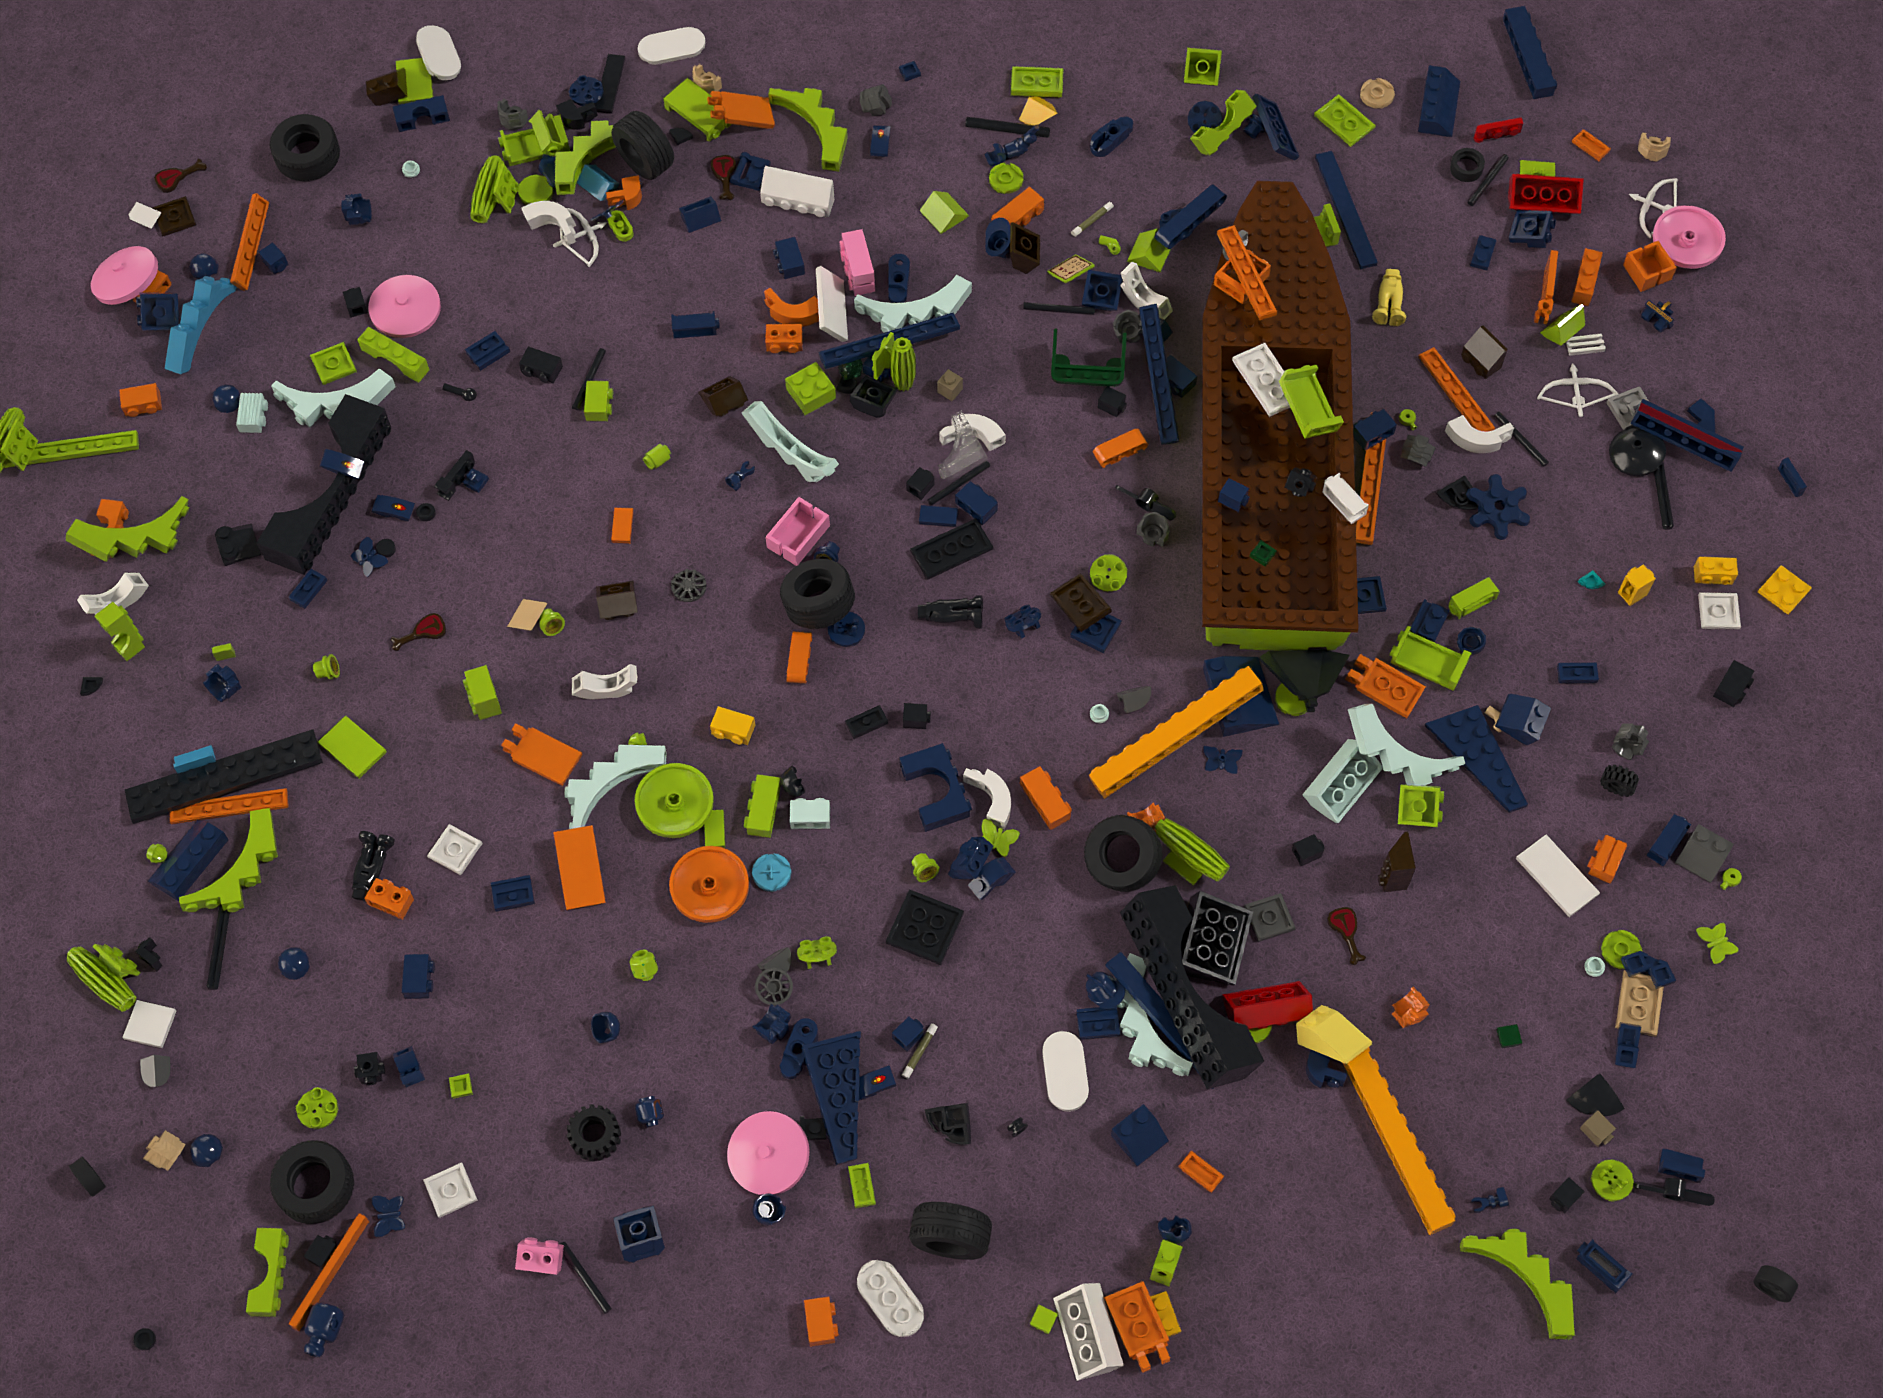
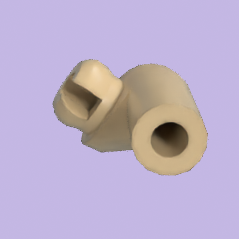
M1489 706L1485 714L1497 723L1500 712ZM1495 723V724L1493 725V729L1496 730L1497 732H1502V730H1500L1499 728L1495 727V725H1496V723Z

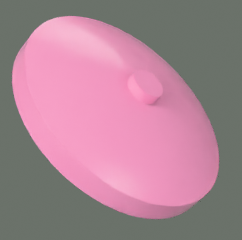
M1677 206L1665 211L1658 218L1653 229V242L1659 240L1673 263L1682 268L1695 269L1710 265L1721 255L1725 246L1726 236L1720 221L1710 212L1695 206Z
M141 246L128 247L117 251L105 259L93 274L91 279L92 293L100 302L109 305L124 303L135 298L154 280L158 271L157 258L149 249Z
M400 275L384 281L374 290L368 305L369 315L374 326L382 333L396 338H409L425 332L435 323L441 309V302L436 288L424 278L414 275Z
M772 1111L756 1113L741 1122L731 1136L727 1152L729 1168L735 1180L746 1190L759 1195L767 1193L773 1195L781 1194L796 1185L807 1168L809 1144L806 1134L796 1121L784 1114Z

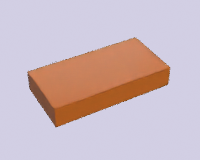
M1584 129L1572 139V143L1598 161L1609 153L1611 149Z
M614 508L612 543H631L633 508Z
M1190 1151L1178 1167L1211 1193L1224 1178L1223 1174L1193 1151Z

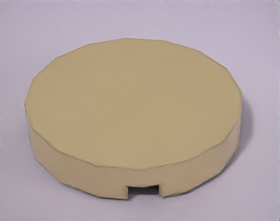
M1381 78L1367 80L1363 83L1360 90L1362 101L1372 108L1381 109L1387 107L1392 103L1395 96L1392 84Z

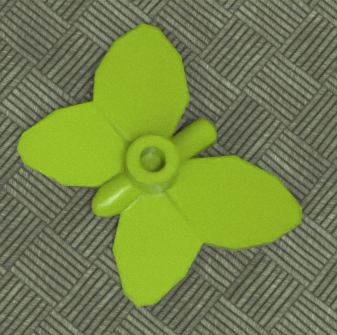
M984 819L982 822V832L984 835L982 837L993 845L992 849L997 848L998 853L1006 857L1009 852V845L1018 839L1019 831L1011 829L1002 833L1003 829L999 828L997 832L995 824L991 820Z
M1724 923L1716 925L1713 929L1708 927L1696 929L1699 937L1706 942H1711L1707 944V947H1713L1710 954L1714 964L1721 963L1725 959V955H1732L1738 952V947L1731 942H1727L1728 937H1724L1726 934V925Z

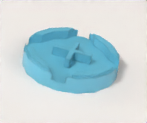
M779 854L762 855L753 865V880L759 888L765 891L773 892L780 890L787 885L791 878L790 864L785 857Z

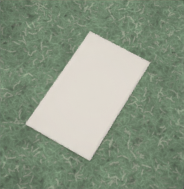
M136 202L129 213V217L131 220L152 229L161 212Z

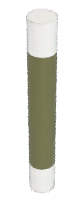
M1111 202L1105 204L1072 230L1071 234L1074 237L1079 235L1114 207Z
M930 1024L901 1076L909 1079L938 1028L935 1024Z

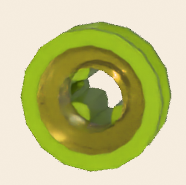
M547 608L543 610L539 617L540 629L547 636L557 635L565 626V620L561 614L553 612L552 609Z
M330 654L328 657L323 656L322 661L314 662L313 670L318 679L327 677L331 680L333 677L338 678L340 675L339 664L333 654Z
M920 853L916 855L911 862L914 867L913 874L919 882H927L933 879L939 872L940 867L936 864V861L929 859L926 854Z

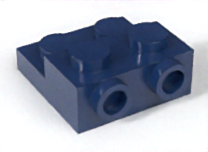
M1517 210L1509 234V242L1527 243L1530 248H1546L1547 243H1551L1552 240L1550 231L1555 229L1556 220L1553 218L1552 212Z
M146 292L140 293V297H136V306L140 308V315H137V326H141L142 330H171V327L179 324L177 293Z
M971 837L968 842H965L960 847V852L956 860L951 864V869L947 875L953 879H976L993 845L984 837Z

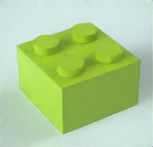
M817 362L785 378L786 390L805 415L836 399L834 385Z
M487 665L465 671L466 679H463V683L473 714H478L480 720L502 714Z

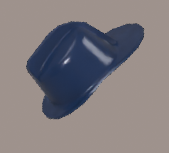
M1005 218L992 220L986 229L985 250L990 256L1006 258V255L1010 253V223Z
M1101 971L1092 975H1086L1088 980L1085 986L1091 1001L1103 1009H1112L1122 1002L1126 991L1116 978Z

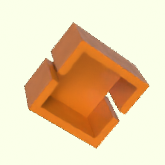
M1659 240L1644 246V249L1641 247L1628 252L1623 263L1624 268L1640 292L1655 287L1656 283L1660 285L1672 280L1677 268Z

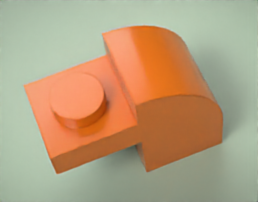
M639 175L621 178L623 190L606 192L609 207L615 205L620 200H624L616 208L626 205L627 210H631L640 203L642 192Z

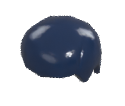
M205 253L194 256L189 265L192 276L197 279L217 274L219 268L217 261Z
M227 384L217 387L212 397L215 408L223 413L235 411L239 407V390L233 385Z
M1464 628L1458 634L1457 645L1462 652L1466 650L1471 652V655L1479 654L1485 648L1486 635L1480 628Z
M291 947L284 950L279 956V969L282 975L288 979L297 980L305 976L310 968L309 958L301 948Z
M611 1012L595 1014L591 1021L593 1037L598 1043L611 1042L617 1039L620 1032V1022L617 1016ZM606 1028L610 1030L609 1034L605 1033Z
M203 1134L197 1137L190 1147L192 1162L198 1167H210L215 1161L219 1160L223 1150L220 1139L212 1134Z
M767 1193L760 1195L754 1201L752 1211L759 1223L768 1226L778 1223L784 1217L786 1206L783 1205L780 1197Z
M1176 1215L1173 1220H1168L1166 1217L1162 1218L1158 1223V1230L1164 1240L1180 1244L1190 1237L1192 1226L1186 1218H1179Z

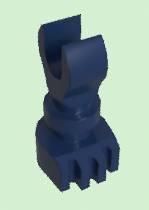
M749 461L744 462L740 470H737L734 474L731 473L725 478L726 483L735 491L741 487L740 481H743L746 476L752 475L755 471V466L751 469H746Z
M1504 1187L1497 1188L1496 1196L1494 1197L1493 1195H1489L1488 1198L1475 1197L1471 1201V1203L1480 1202L1482 1204L1481 1208L1474 1209L1476 1213H1481L1490 1206L1491 1208L1496 1207V1204H1499L1500 1208L1509 1206Z

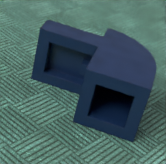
M997 858L985 864L977 878L973 879L968 886L977 898L982 900L996 886L1004 885L1016 872L1005 858Z
M412 1046L393 1053L401 1081L406 1088L425 1080Z
M1310 1050L1306 1063L1308 1079L1319 1088H1321L1323 1081L1327 1082V1085L1331 1087H1343L1347 1074L1327 1068L1330 1057Z

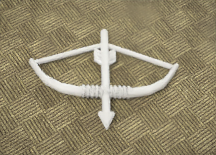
M1677 178L1662 180L1655 184L1649 191L1646 199L1638 196L1639 194H1629L1635 201L1638 200L1644 203L1639 220L1641 228L1649 238H1652L1653 231L1650 233L1646 228L1645 214L1648 212L1650 205L1661 209L1663 213L1677 207ZM1674 182V207L1669 204L1663 206L1653 202L1655 192L1659 187L1666 183Z
M566 208L569 213L575 215L581 221L584 228L583 231L573 235L576 239L587 234L594 247L593 257L588 262L572 249L565 235L563 236L562 228H560L561 241L554 243L553 247L563 244L590 267L598 256L599 249L597 237L593 231L599 228L602 229L607 222H598L597 225L590 227L588 221L581 213L574 209Z
M1572 363L1569 371L1572 372L1573 378H1563L1550 382L1544 386L1537 399L1577 408L1579 417H1582V408L1616 396L1618 392L1602 380L1588 377L1577 378L1576 372L1578 369ZM1598 384L1608 388L1613 394L1585 404V398L1580 396L1578 385ZM1574 385L1575 397L1572 398L1573 404L1543 397L1542 395L1553 386Z

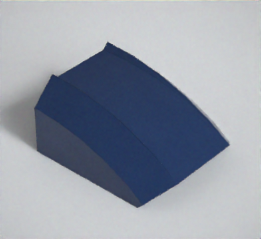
M654 1205L613 1217L620 1249L625 1261L634 1263L637 1260L659 1255L665 1249Z

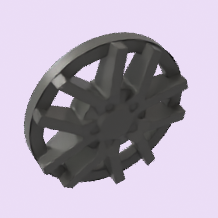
M686 569L675 574L671 581L673 595L683 602H694L704 595V591H706V580L696 570ZM692 592H695L697 596L693 597Z
M776 967L762 971L755 982V991L758 998L768 1005L784 1003L790 997L793 990V983L789 974L783 969ZM772 971L771 978L765 973ZM775 971L780 972L778 979L774 978ZM783 974L788 978V980L781 981ZM762 976L768 979L766 983L760 980ZM759 983L765 986L762 989L758 990ZM789 983V988H782V984ZM767 990L768 993L762 997L760 993ZM781 991H788L787 995L783 998ZM779 993L781 1000L776 1002L775 995ZM770 995H772L773 1002L767 1001L766 999Z

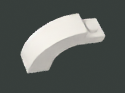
M538 201L521 208L532 230L546 224H554L562 228L570 245L576 242L573 236L576 234L573 228L576 224L569 211L562 205L551 201Z
M1131 262L1120 273L1124 281L1121 287L1135 307L1139 309V307L1157 303L1159 317L1164 320L1173 312L1168 297L1155 293L1144 282L1137 263Z
M963 414L953 417L952 426H946L939 432L940 442L943 446L962 436H974L982 440L989 451L1005 444L1006 439L1005 433L998 424L985 416L977 414Z
M1464 415L1449 421L1445 432L1455 444L1467 451L1491 453L1500 450L1501 444L1511 438L1514 427L1511 423H1508L1493 431L1483 432L1473 428Z
M124 573L120 581L109 591L97 595H80L77 601L86 614L94 613L96 615L111 602H114L118 607L121 605L125 609L144 594L148 584L140 573Z
M630 664L619 672L610 675H596L582 671L572 678V695L585 699L618 698L630 694L632 686L637 683V668L635 665Z
M966 768L963 774V782L978 787L989 794L992 799V805L987 814V819L991 820L995 826L1005 829L1011 811V797L1007 785L1000 776L987 769L985 775H982L978 770Z

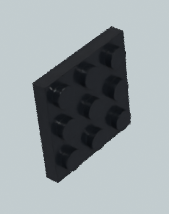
M909 889L886 939V944L941 965L964 915V910Z

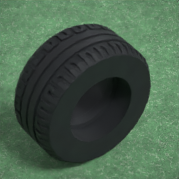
M631 111L613 125L611 135L618 152L629 167L644 179H655L673 165V148L661 128L648 115L641 111Z
M299 114L285 119L275 128L270 138V150L277 168L282 174L292 180L313 181L322 178L332 171L340 157V147L333 127L325 119L315 115ZM305 141L318 142V145L310 152L303 154L291 152L299 143Z
M814 559L799 564L786 575L780 587V597L787 616L793 623L808 629H820L836 624L849 613L855 601V591L847 570L841 564L828 559ZM827 590L821 595L809 597L816 592Z
M1115 815L1103 819L1098 825L1094 826V829L1091 830L1087 837V841H1085L1084 861L1086 867L1098 883L1109 889L1131 892L1141 887L1143 888L1155 878L1160 869L1163 856L1160 839H1158V835L1153 828L1135 817ZM1121 835L1133 837L1140 847L1138 862L1132 869L1126 872L1115 871L1109 866L1107 861V850L1110 843Z
M319 1140L303 1141L288 1148L277 1159L270 1178L271 1194L281 1210L293 1220L305 1224L323 1223L337 1216L345 1208V1205L349 1203L348 1201H350V1196H352V1191L354 1190L353 1170L344 1155L333 1145ZM315 1165H322L328 1168L330 1171V1182L324 1192L310 1199H302L295 1194V1181L303 1170Z
M924 1202L914 1209L909 1239L913 1246L933 1255L961 1260L979 1259L988 1252L992 1222L983 1212L967 1206L947 1202Z

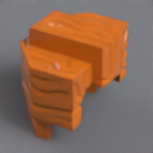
M1154 802L1140 812H1127L1128 816L1142 820L1153 828L1155 832L1156 824L1161 819L1165 820L1159 804L1155 806Z
M1412 987L1405 997L1392 1005L1395 1009L1392 1015L1398 1020L1402 1028L1419 1023L1427 1017L1429 1013L1426 1010L1430 1004L1420 992Z

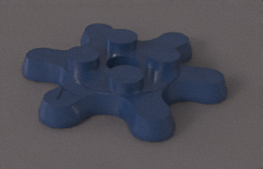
M1492 474L1488 478L1489 488L1487 491L1470 488L1466 493L1467 498L1478 505V512L1470 517L1469 522L1476 528L1484 523L1491 524L1494 527L1495 537L1499 540H1504L1508 537L1507 527L1510 523H1517L1520 526H1526L1530 523V516L1522 512L1518 507L1519 501L1526 498L1527 491L1524 487H1516L1514 490L1509 491L1503 487L1501 476ZM1501 502L1503 510L1496 509L1495 503Z

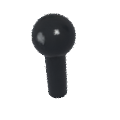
M444 383L442 388L444 391L462 396L465 401H473L477 397V393L473 388H466L464 390Z

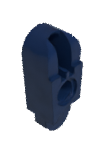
M1126 116L1120 117L1117 120H1111L1101 127L1091 137L1090 150L1092 154L1097 157H1105L1129 137V134L1133 131V120Z
M900 253L891 256L889 259L888 285L889 301L891 303H905L907 301L910 261L906 255ZM901 261L902 265H897L896 262Z
M808 1018L800 1019L794 1025L780 1063L781 1073L786 1079H794L797 1075L799 1076L806 1064L803 1052L794 1054V1049L802 1048L803 1045L815 1043L818 1040V1028L813 1020ZM804 1027H808L810 1029V1031L806 1034L803 1033Z

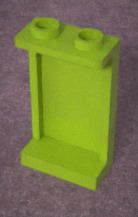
M688 78L663 98L666 110L669 112L672 110L676 111L705 133L709 142L713 138L716 139L723 129L729 128L732 125L725 123L724 119L711 118L710 112L714 110V105H709L707 98L711 97V95Z
M553 116L564 147L559 152H570L561 116ZM533 128L504 135L503 130H500L501 137H498L500 147L505 149L502 151L504 161H508L509 166L542 159L543 153L540 152L541 148Z
M1305 365L1295 370L1293 368L1288 369L1279 380L1304 438L1337 432L1344 423L1342 417H1335L1315 375L1318 370L1317 365Z
M1407 626L1405 631L1401 630L1397 638L1399 644L1398 646L1394 645L1389 656L1392 657L1390 663L1454 691L1469 661L1471 652L1464 650L1463 654L1457 653L1410 632V626Z

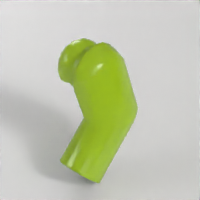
M1103 235L1100 236L1099 244L1106 245L1111 254L1116 255L1120 252L1121 248L1116 239Z

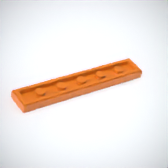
M257 193L251 197L230 283L242 291L248 290L269 202Z
M1235 225L1217 230V235L1259 321L1276 316L1277 310Z
M1435 347L1419 354V359L1459 412L1464 415L1469 424L1483 432L1495 430V426Z
M287 788L206 800L170 812V823L178 824L249 814L250 811L270 808V810L288 808Z
M360 1213L356 1216L291 1318L289 1325L293 1329L300 1331L305 1324L312 1306L319 1302L369 1223L366 1216Z

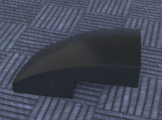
M1465 475L1436 492L1438 497L1451 507L1464 510L1478 509V505L1470 501L1466 496L1468 489L1473 487Z
M1600 1073L1566 1100L1573 1108L1587 1115L1599 1111L1606 1117L1617 1114L1625 1109L1616 1093Z
M968 1103L925 1109L930 1126L935 1132H938L933 1124L934 1122L940 1131L948 1137L945 1140L955 1144H971Z

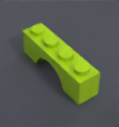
M1236 90L1225 101L1226 116L1218 127L1211 129L1201 126L1190 138L1202 154L1211 155L1215 153L1218 146L1225 142L1229 135L1241 126V122L1253 113L1257 106L1246 91Z
M370 327L357 339L363 352L374 358L383 357L389 360L404 375L418 383L429 371L425 358Z
M111 602L94 616L99 625L111 637L116 635L111 643L126 661L145 648L142 643L143 637L138 633L139 630L128 616V612L121 605L118 607L114 602Z
M257 1228L254 1249L266 1257L268 1273L265 1280L258 1287L248 1291L246 1313L250 1316L276 1317V1311L280 1310L281 1299L278 1298L279 1290L283 1288L281 1271L286 1266V1256L283 1255L284 1248H287L289 1244V1237L282 1228Z

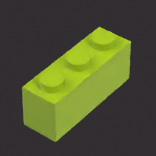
M757 774L756 781H752L751 792H753L752 799L749 798L747 810H750L749 817L746 816L744 820V828L747 829L748 835L771 838L781 788L780 777Z

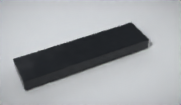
M608 54L601 81L603 95L595 105L597 112L611 114L613 112L625 63L624 55Z

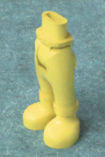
M1386 269L1379 288L1378 309L1372 313L1373 321L1377 324H1387L1389 300H1391L1389 325L1400 326L1406 321V314L1401 311L1403 287L1399 270Z

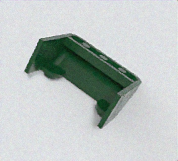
M1054 329L1051 378L1054 382L1059 384L1117 387L1123 383L1127 333H1123L1121 358L1109 359L1105 367L1072 365L1067 356L1056 354L1058 329Z

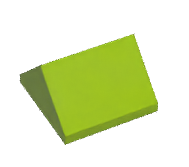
M1187 47L1184 83L1218 86L1222 50Z
M933 191L920 209V212L940 234L969 217L948 192Z
M1158 229L1139 233L1127 262H1134L1139 266L1161 273L1171 249H1167L1155 239Z
M1580 304L1564 312L1540 333L1550 341L1562 346L1585 326L1584 306Z

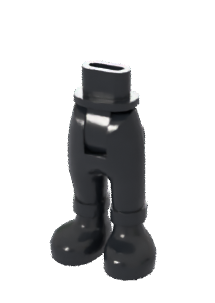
M977 595L969 600L968 598L939 599L934 602H926V604H918V619L926 618V621H929L930 617V621L939 623L971 620L977 629H982V595Z
M360 831L358 838L364 844V848H362L361 855L355 866L351 898L366 901L365 896L376 878L379 879L384 860L386 859V851L394 846L395 839L380 834L377 838L371 832ZM377 844V850L375 851L372 864L369 865L371 857L373 855V850Z

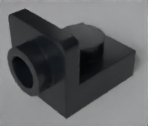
M149 937L139 944L135 952L140 959L155 971H158L162 967L159 961L161 957L153 951L157 945Z
M800 1116L798 1124L806 1134L808 1141L826 1140V1129L822 1118L804 1119V1116Z

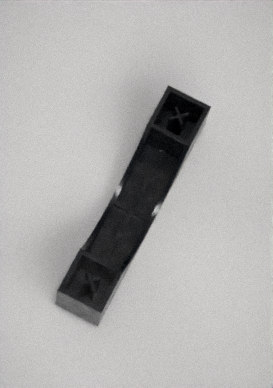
M347 394L344 395L328 424L335 441L341 447V452L364 461L359 479H353L338 473L330 487L313 502L292 511L275 512L257 541V545L266 561L303 575L312 568L313 559L316 555L320 554L322 544L325 540L329 539L333 525L339 522L341 511L347 508L348 499L356 493L358 482L364 479L368 465H372L376 451L382 448L385 436H388L391 432V425L385 408Z
M1176 885L1139 892L1120 911L1122 920L1156 985L1157 991L1164 1001L1165 1007L1206 1089L1245 1079L1264 1062V1059L1247 1025L1236 1023L1217 1013L1198 995L1189 981L1182 962L1181 941L1186 927L1193 918Z

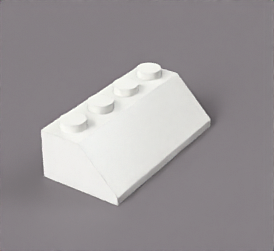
M765 166L760 193L761 203L767 206H779L785 210H798L800 213H812L818 217H829L834 203L833 180Z
M1100 1283L1081 1284L1053 1298L1077 1381L1108 1373L1124 1366Z

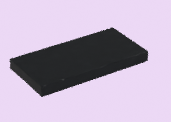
M975 518L910 548V551L928 580L993 550L994 547Z

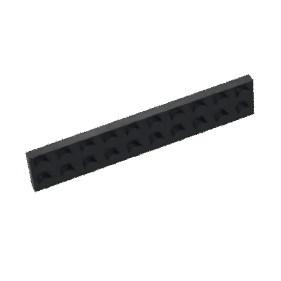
M314 729L215 760L216 762L208 763L207 765L125 789L130 819L135 824L321 764L323 761Z

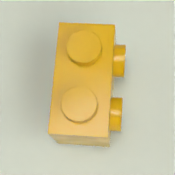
M1698 557L1694 565L1695 583L1733 585L1738 576L1737 558Z
M1644 564L1639 568L1634 567L1625 576L1618 593L1631 606L1648 595L1656 578L1653 572L1647 569Z
M718 706L710 725L711 734L718 739H729L738 745H748L755 728V719L752 716Z

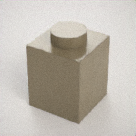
M948 369L937 382L938 393L953 401L963 389V378Z
M1599 1111L1594 1113L1580 1128L1597 1147L1602 1143L1604 1145L1608 1144L1614 1138L1612 1133L1616 1129Z

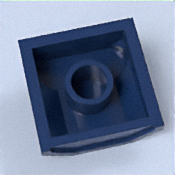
M1088 270L1082 305L1100 310L1117 311L1122 290V276Z

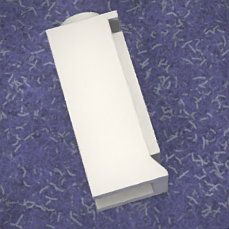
M1340 473L1334 477L1330 476L1325 480L1323 494L1351 524L1367 514L1369 504L1364 503L1343 478H1340Z

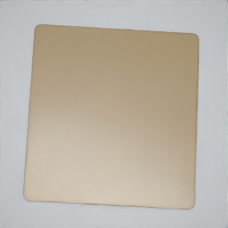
M523 599L507 627L531 631L547 603Z

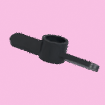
M1116 485V489L1135 498L1136 504L1145 511L1157 512L1170 521L1176 518V512L1158 502L1159 497L1153 490L1144 488L1138 496Z
M1666 1178L1664 1187L1635 1181L1633 1185L1639 1189L1662 1193L1664 1198L1674 1201H1687L1711 1206L1715 1202L1713 1195L1686 1189V1182L1676 1178Z

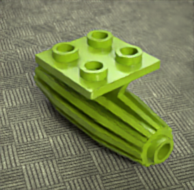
M499 156L488 157L478 175L472 195L470 217L474 222L486 223L496 203L501 204L507 213H511L512 207L515 204L514 199L519 185Z
M890 332L887 337L883 338L880 349L875 351L872 356L874 379L877 380L883 370L889 368L895 387L899 391H908L912 387L916 375L915 353L910 340L901 337L894 341V333Z
M16 407L7 409L0 419V472L9 460L20 471H24L38 442L34 435L23 425L25 420L23 411Z
M1168 818L1165 820L1161 819L1156 824V834L1171 850L1163 862L1191 884L1195 885L1203 874L1219 882L1229 870L1230 866L1210 845L1189 829Z
M94 944L92 947L100 953L99 957L81 946L73 947L67 953L68 964L77 976L102 1000L121 1012L130 1009L134 1005L136 996L122 978L129 974L138 976L140 972L136 969L137 965L133 961L126 960L122 956L124 953L116 947L111 948L106 944L103 946Z

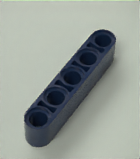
M1214 184L1210 185L1157 231L1155 239L1167 249L1173 248L1225 202L1227 195Z

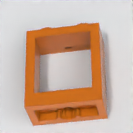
M1247 250L1262 282H1264L1269 277L1271 265L1266 260L1254 255L1251 250ZM1228 260L1215 274L1214 285L1244 304L1248 296L1242 284L1228 276L1234 270L1230 260Z

